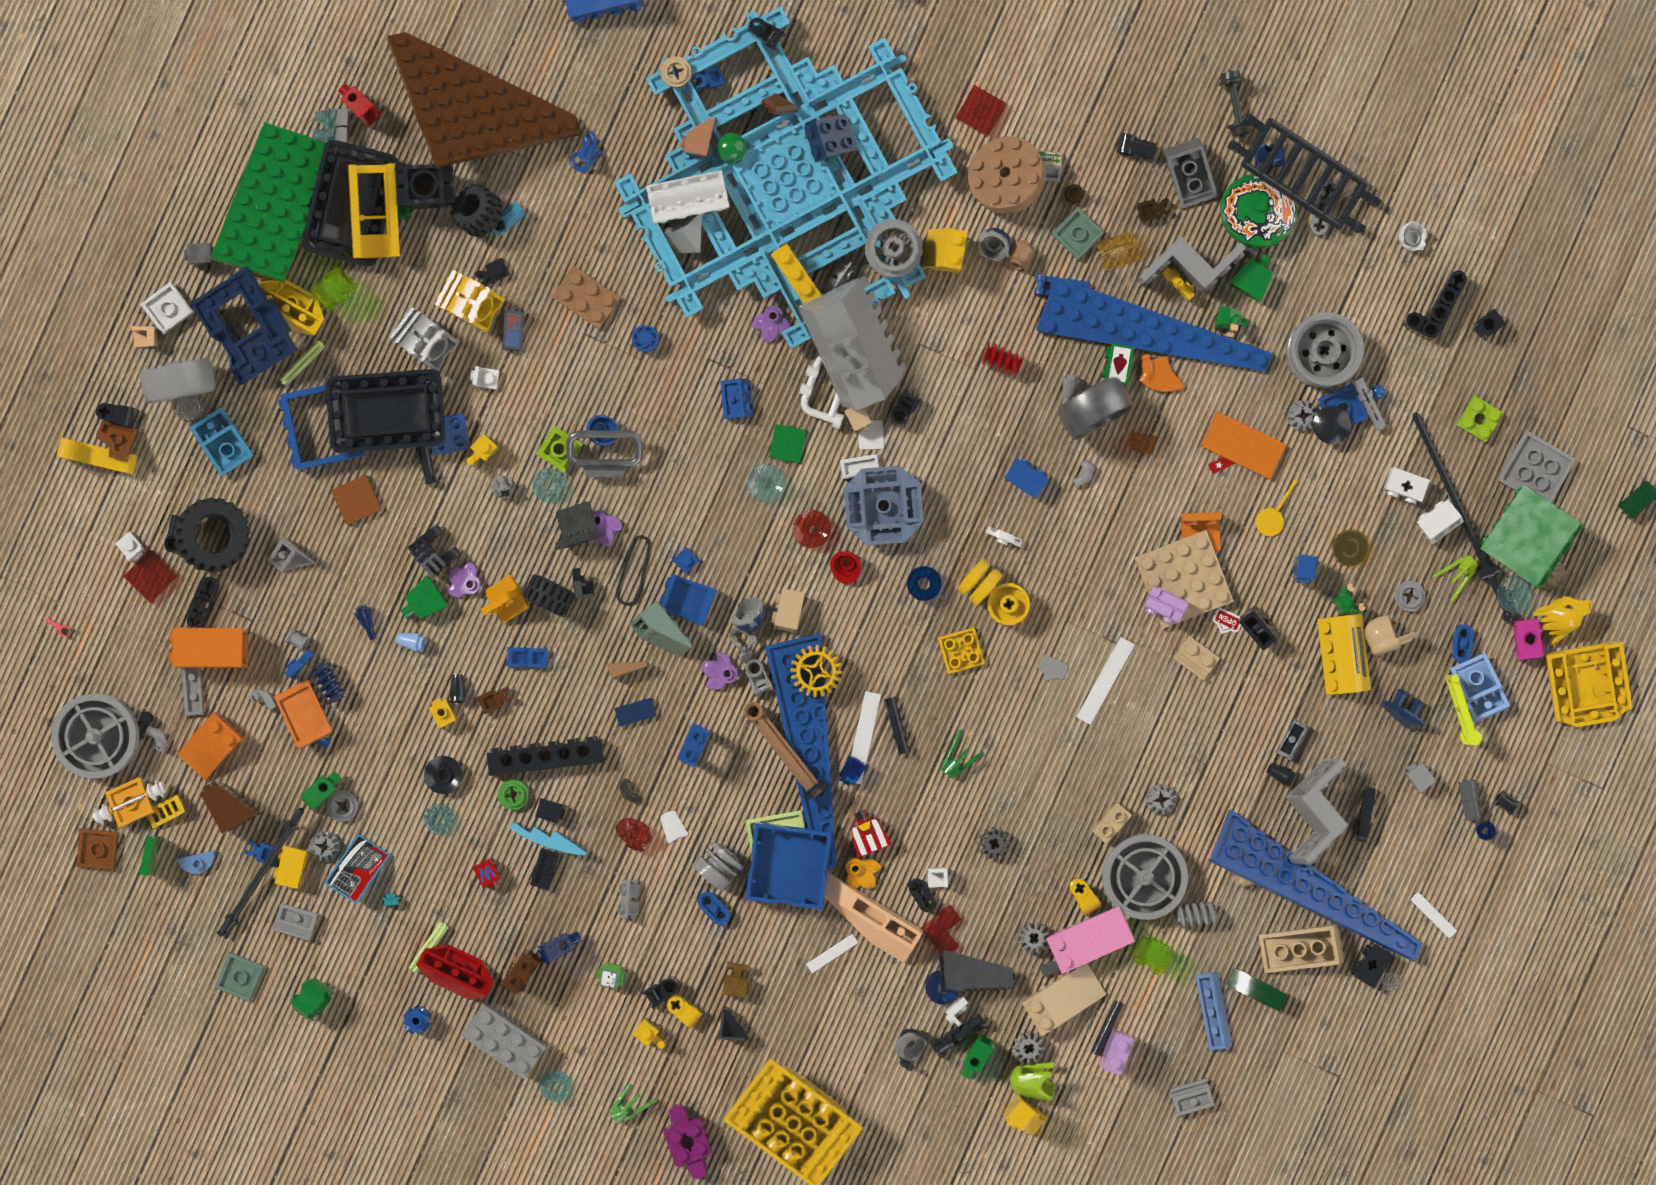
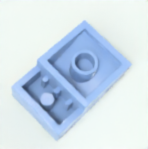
M1486 653L1450 668L1452 675L1459 677L1474 724L1510 707L1502 690V685Z

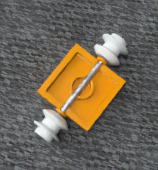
M138 777L105 792L110 807L102 804V809L100 810L95 807L93 818L96 823L104 825V820L107 819L111 822L114 814L118 827L123 828L156 813L150 798L154 801H157V796L159 795L164 798L165 792H167L163 782L155 780V785L152 786L148 783L146 789L142 777Z

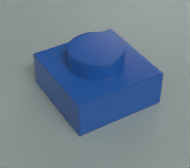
M687 547L672 560L685 574L699 562Z

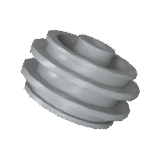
M899 219L886 220L877 224L869 232L865 242V256L870 267L878 274L887 278H900L910 274L918 266L922 256V240L918 231L909 223ZM893 231L894 237L889 238L887 232ZM903 235L908 237L907 242L901 241ZM877 241H883V247H877ZM895 243V246H899V250L893 252L892 249L889 250L888 246ZM907 249L911 251V255L908 257L904 255V251ZM880 255H885L887 257L886 261H880ZM895 259L900 260L899 266L893 264Z

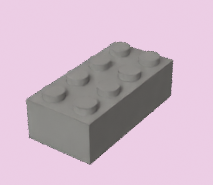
M486 1002L482 1004L461 1035L523 1079L526 1078L548 1046Z

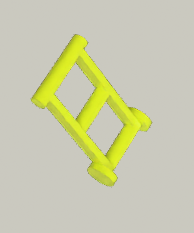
M1447 675L1445 680L1462 729L1460 740L1465 745L1476 746L1481 742L1482 736L1474 728L1459 677L1457 675Z

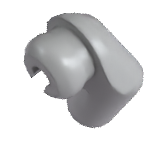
M255 689L249 695L253 702H264L269 711L277 707L269 691Z

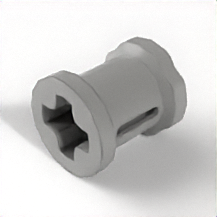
M292 627L283 642L293 645L301 652L309 637L302 636Z

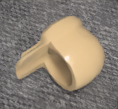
M1389 615L1371 620L1364 631L1367 643L1371 648L1372 654L1375 656L1400 648L1401 645L1411 642L1417 636L1416 632H1412L1398 638Z

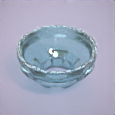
M555 468L542 469L534 477L533 491L544 502H556L562 499L567 492V479L561 471ZM552 479L555 482V487L552 490H546L544 488L545 480Z

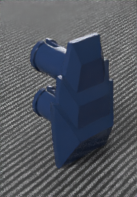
M1399 689L1392 702L1385 700L1381 703V706L1404 728L1418 731L1426 725L1425 721L1419 718L1420 713L1425 707L1424 702L1415 699L1409 711L1402 708L1409 696L1405 690Z

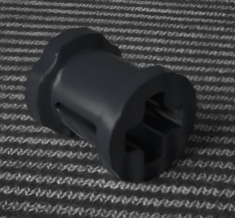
M1503 790L1495 799L1494 805H1499L1511 815L1518 807L1519 801L1506 795V792Z

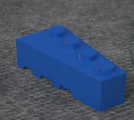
M565 0L569 20L574 21V23L583 22L585 18L589 17L600 19L604 17V14L609 13L611 15H620L624 10L629 9L630 12H635L645 6L644 0Z

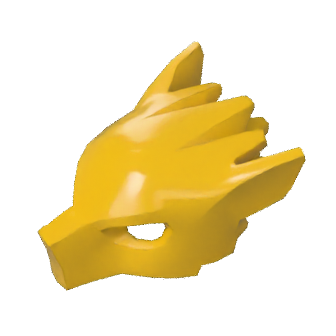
M1563 596L1562 598L1554 599L1548 606L1538 608L1533 613V616H1543L1541 618L1543 630H1551L1549 635H1555L1552 640V645H1554L1568 633L1579 628L1583 616L1591 613L1593 603L1591 600H1576ZM1567 605H1570V606H1572L1574 609H1569V608H1565V607H1566Z

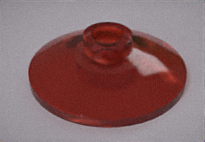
M807 510L799 514L795 519L793 534L797 542L802 546L817 548L829 539L831 524L822 512ZM809 526L816 528L814 533L808 531Z

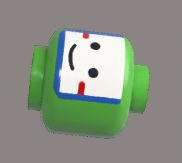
M607 962L602 968L599 967L597 979H600L599 982L602 987L617 990L620 986L624 985L626 971L623 970L621 965Z

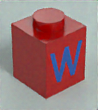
M492 858L472 867L483 888L487 886L490 889L499 884L497 880L501 879V876Z

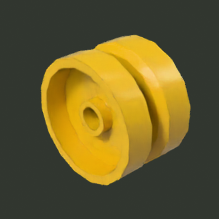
M984 558L976 564L956 588L962 595H966L972 588L975 589L969 597V601L975 606L989 596L1003 576L997 569H993L986 576L985 573L990 568V563Z
M1004 583L995 587L987 599V611L990 617L1002 625H1014L1021 622L1027 616L1030 608L1029 597L1026 591L1013 583ZM1006 601L1011 602L1010 608L1004 606Z

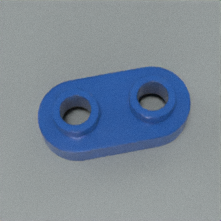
M1459 625L1453 633L1452 657L1460 663L1470 660L1472 656L1474 631L1469 625ZM1462 630L1466 632V636L1464 638L1460 636V632ZM1460 649L1464 651V655L1462 657L1458 655V651Z
M706 891L700 894L698 905L715 924H726L730 918L728 908L714 893ZM706 897L711 899L710 904L704 903ZM720 911L724 913V917L721 919L717 917V913Z

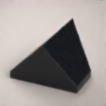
M725 1006L722 1009L718 1040L746 1041L749 1039V1035Z

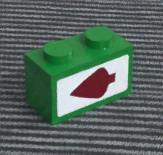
M1111 344L1110 348L1106 347L1104 359H1108L1107 366H1103L1101 378L1105 380L1111 377H1118L1123 385L1127 386L1134 347Z

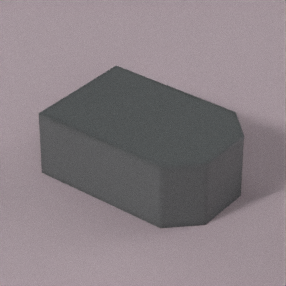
M1053 960L1039 966L1044 977L1057 972L1059 968L1056 961Z

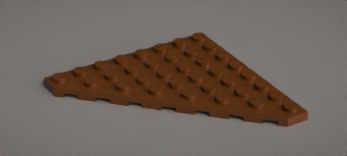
M407 32L387 36V42L435 168L581 135L582 130L576 115Z

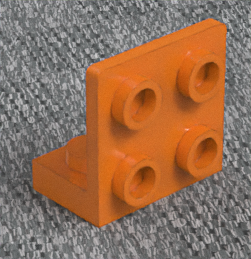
M1221 512L1181 514L1182 539L1206 530L1214 551H1220Z

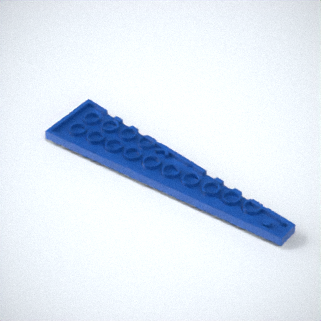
M1055 276L1036 331L1130 346L1136 349L1266 371L1272 356V352Z
M821 633L768 645L765 646L787 742L817 781L825 779L824 783H828L827 787L819 795L806 801V796H802L807 791L796 779L808 829L833 832L829 868L836 866L825 689L823 690L824 696H821L820 691H817V697H814V691L811 690L809 696H807L806 692L808 689L804 688L800 692L799 689L802 685H794L798 678L791 679V676L796 675V672L790 671L791 668L797 667V665L792 664V661L799 662L800 660L795 655L799 654L801 657L804 655L801 652L802 649L808 653V646L812 647V651H816L815 647L819 645V651L822 652ZM811 655L802 663L814 665L819 655ZM820 661L815 668L806 667L811 670L813 675L812 681H814L817 674L824 675L819 666ZM800 668L801 678L808 685L811 675L807 670ZM824 677L817 678L813 687L824 686Z
M1230 809L1208 860L1209 862L1414 962L1417 960L1423 943L1397 927L1389 919H1384L1377 914L1376 910L1364 905L1359 898H1354L1346 892V889L1310 864L1292 863L1288 857L1293 852L1284 849L1279 842H1274L1266 836V833L1250 825L1249 821Z

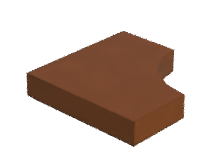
M102 420L96 433V439L103 441L108 446L110 458L128 462L138 438L139 429Z

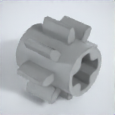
M501 475L493 479L494 484L490 485V488L495 498L498 496L501 499L509 498L512 495V490L515 489L511 477L507 478Z

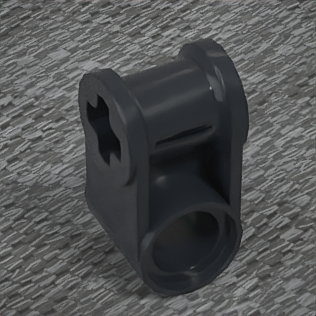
M753 18L749 22L748 31L750 35L761 41L765 46L776 51V45L786 34L761 18ZM754 23H759L762 25V30L760 32H755L752 30V25Z
M906 389L890 415L891 423L895 426L904 425L922 399L916 398ZM901 412L904 415V420L901 422L896 421L894 414Z
M101 403L96 408V415L101 420L131 427L135 408ZM107 407V410L110 411V414H106L104 417V414H102L101 411L105 410Z
M669 976L659 983L652 985L643 991L642 994L646 995L653 1009L678 991L680 983L677 978ZM672 981L675 984V989L672 991L667 990L665 983Z

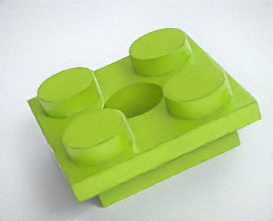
M1473 395L1456 425L1486 443L1502 417L1503 412ZM1476 414L1483 415V424L1479 425L1475 422Z
M554 425L536 453L537 456L564 473L571 464L566 455V441L569 434ZM578 440L574 441L575 457L583 446V443ZM557 444H563L565 447L564 452L560 455L554 452V447Z

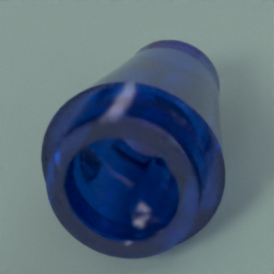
M1484 821L1477 827V835L1482 840H1491L1496 834V828L1491 822ZM1485 827L1486 832L1481 833V830Z

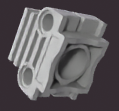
M411 307L404 314L402 321L393 329L389 337L428 367L437 371L442 367L446 356L459 344L457 339L414 307Z

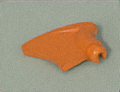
M1150 354L1140 357L1142 361V375L1138 381L1144 386L1161 392L1183 389L1184 385L1171 370L1167 356L1152 360Z

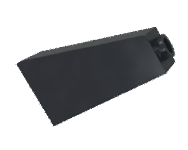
M942 951L939 954L942 992L1009 990L1015 984V974L1012 973L1011 967L950 951Z

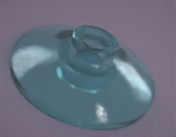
M760 465L751 472L748 478V489L751 495L761 502L769 503L776 501L783 495L786 488V479L783 472L774 465ZM765 480H769L771 482V485L769 487H765L763 485Z
M1519 576L1504 578L1497 589V596L1501 606L1510 613H1522L1532 603V590L1529 584Z

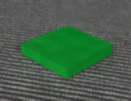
M152 835L146 838L140 875L149 876L154 874L161 836Z

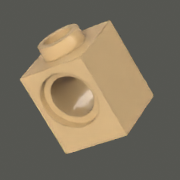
M849 408L844 411L854 432L859 431V433H863L870 429L869 425L872 422L865 408L857 411Z

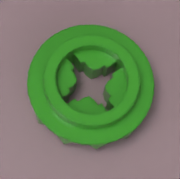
M514 779L505 781L498 790L500 804L508 810L522 808L528 800V790L525 784ZM511 786L515 792H521V794L516 796V803H514L512 797H505L511 793Z

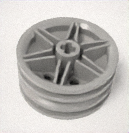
M1329 312L1315 314L1299 323L1292 330L1286 343V361L1293 375L1305 385L1314 388H1330L1348 380L1359 369L1364 355L1363 339L1358 328L1346 317ZM1329 330L1335 332L1333 337L1328 335ZM1310 332L1315 333V339L1309 337ZM1341 345H1345V346H1346V351H1345V352H1342V351H1341V349H1340V346H1341ZM1325 348V349L1327 350V352H1325V354L1321 355V354L1319 353V351H1321V349ZM1303 350L1309 351L1307 357L1302 356ZM1334 362L1339 363L1337 370L1333 368ZM1315 365H1319V372L1314 371Z

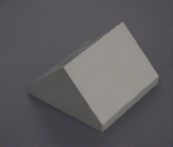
M694 214L683 219L675 218L662 231L675 254L700 252L702 215Z

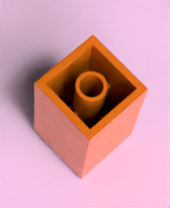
M173 628V632H170L169 641L172 644V651L169 653V662L172 663V667L248 668L247 629Z

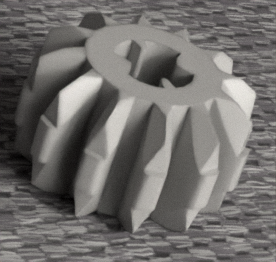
M1036 921L1034 927L1031 926L1030 922H1027L1029 929L1026 930L1024 926H1021V930L1025 933H1017L1018 937L1023 938L1018 941V944L1026 943L1022 947L1023 951L1029 947V954H1032L1033 948H1035L1037 954H1039V946L1044 950L1047 948L1042 943H1048L1044 936H1048L1049 932H1042L1045 929L1044 925L1037 929L1038 922ZM1031 933L1033 935L1034 933L1038 934L1036 936L1038 939L1036 942H1029L1031 939L1029 935Z
M1027 1031L1026 1038L1023 1033H1020L1022 1040L1014 1039L1019 1045L1012 1046V1049L1019 1050L1014 1053V1056L1018 1057L1021 1055L1019 1059L1021 1063L1025 1058H1027V1064L1031 1063L1030 1058H1033V1061L1037 1063L1038 1060L1035 1056L1038 1055L1042 1058L1043 1054L1039 1050H1045V1046H1038L1044 1042L1043 1039L1036 1041L1038 1038L1037 1033L1031 1038L1030 1031ZM1025 1044H1033L1032 1048L1034 1049L1032 1051L1028 1050V1052H1025Z

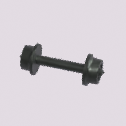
M1229 69L1227 72L1220 74L1221 82L1219 83L1220 87L1229 86L1235 124L1228 125L1227 129L1231 131L1232 137L1239 136L1243 138L1251 133V126L1243 122L1236 84L1244 82V78L1241 77L1239 70L1232 71Z

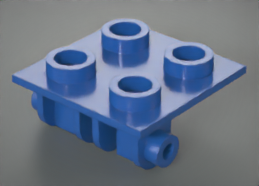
M464 413L445 416L446 439L441 445L431 446L433 455L471 449Z

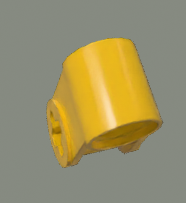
M1082 879L1071 881L1069 889L1085 916L1102 906L1085 881ZM1076 884L1083 885L1081 892L1075 891L1077 888Z
M678 994L672 995L667 1000L668 1010L690 1029L693 1028L703 1015L701 1010ZM679 1000L680 1007L676 1006L673 1008L671 1001L676 1002Z

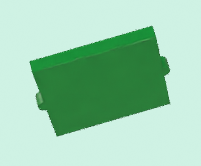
M776 424L769 457L781 459L783 462L800 463L807 430L793 428L792 425L788 427Z

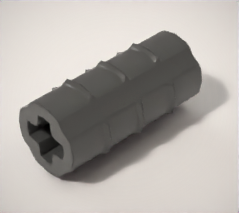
M1475 779L1458 782L1465 820L1482 818L1480 798Z

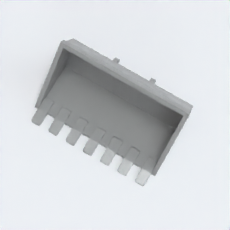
M863 276L861 279L857 278L798 306L842 406L856 411L885 400L895 386L903 379L902 374L907 369L904 361H901L899 364L896 362L900 355L898 347H895L893 350L890 348L894 341L892 333L886 336L884 334V330L888 327L886 319L878 321L877 317L882 312L880 305L877 304L874 307L871 305V302L875 299V294L873 290H870L868 293L865 291L866 286L869 284L867 276Z

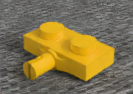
M1168 267L1162 272L1161 275L1187 301L1195 295L1192 292L1194 288L1188 282L1184 283L1179 278L1181 275L1174 268L1170 269Z

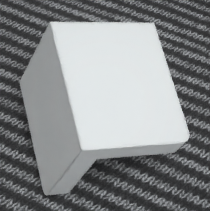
M947 867L927 868L928 888H948Z

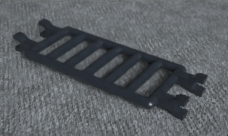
M1252 114L1245 116L1243 122L1254 127L1260 133L1249 150L1235 140L1230 141L1227 146L1228 149L1244 158L1241 162L1242 168L1335 229L1340 230L1345 224L1356 233L1364 232L1366 226L1349 215L1360 198L1372 207H1379L1382 202L1381 199L1365 190L1368 186L1367 180L1273 118H1268L1264 124ZM1272 127L1281 134L1260 169L1250 164ZM1288 137L1297 144L1277 177L1273 179L1265 173ZM1304 148L1312 153L1290 190L1281 183ZM1321 159L1328 165L1307 200L1297 195L1317 160ZM1335 168L1344 175L1324 208L1320 210L1313 203ZM1349 179L1359 184L1339 219L1336 220L1328 214Z

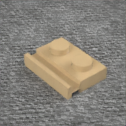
M1188 636L1172 659L1204 681L1220 658Z

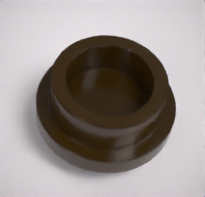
M1072 184L1066 188L1065 198L1069 203L1076 204L1083 199L1084 191L1079 185Z

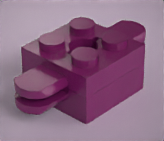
M675 1104L670 1108L668 1114L672 1125L663 1129L664 1136L675 1166L678 1167L686 1164L690 1176L695 1179H701L707 1172L704 1157L713 1153L701 1116L689 1118L686 1107L682 1104Z

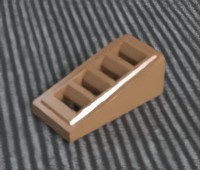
M644 661L609 663L607 667L611 678L614 679L647 668L648 663Z

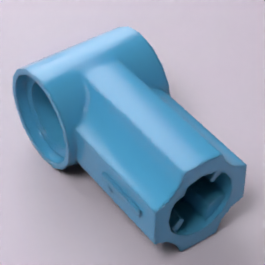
M516 201L503 211L501 222L504 223V228L501 231H496L493 228L494 234L498 236L505 235L514 224L526 215V212Z

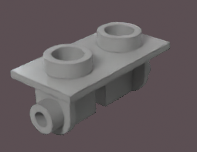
M845 260L840 262L833 272L838 278L830 277L823 287V293L826 294L852 281L857 269Z
M622 879V883L619 886L621 901L618 904L620 918L635 919L636 915H638V901H632V897L639 898L640 884H638V880Z

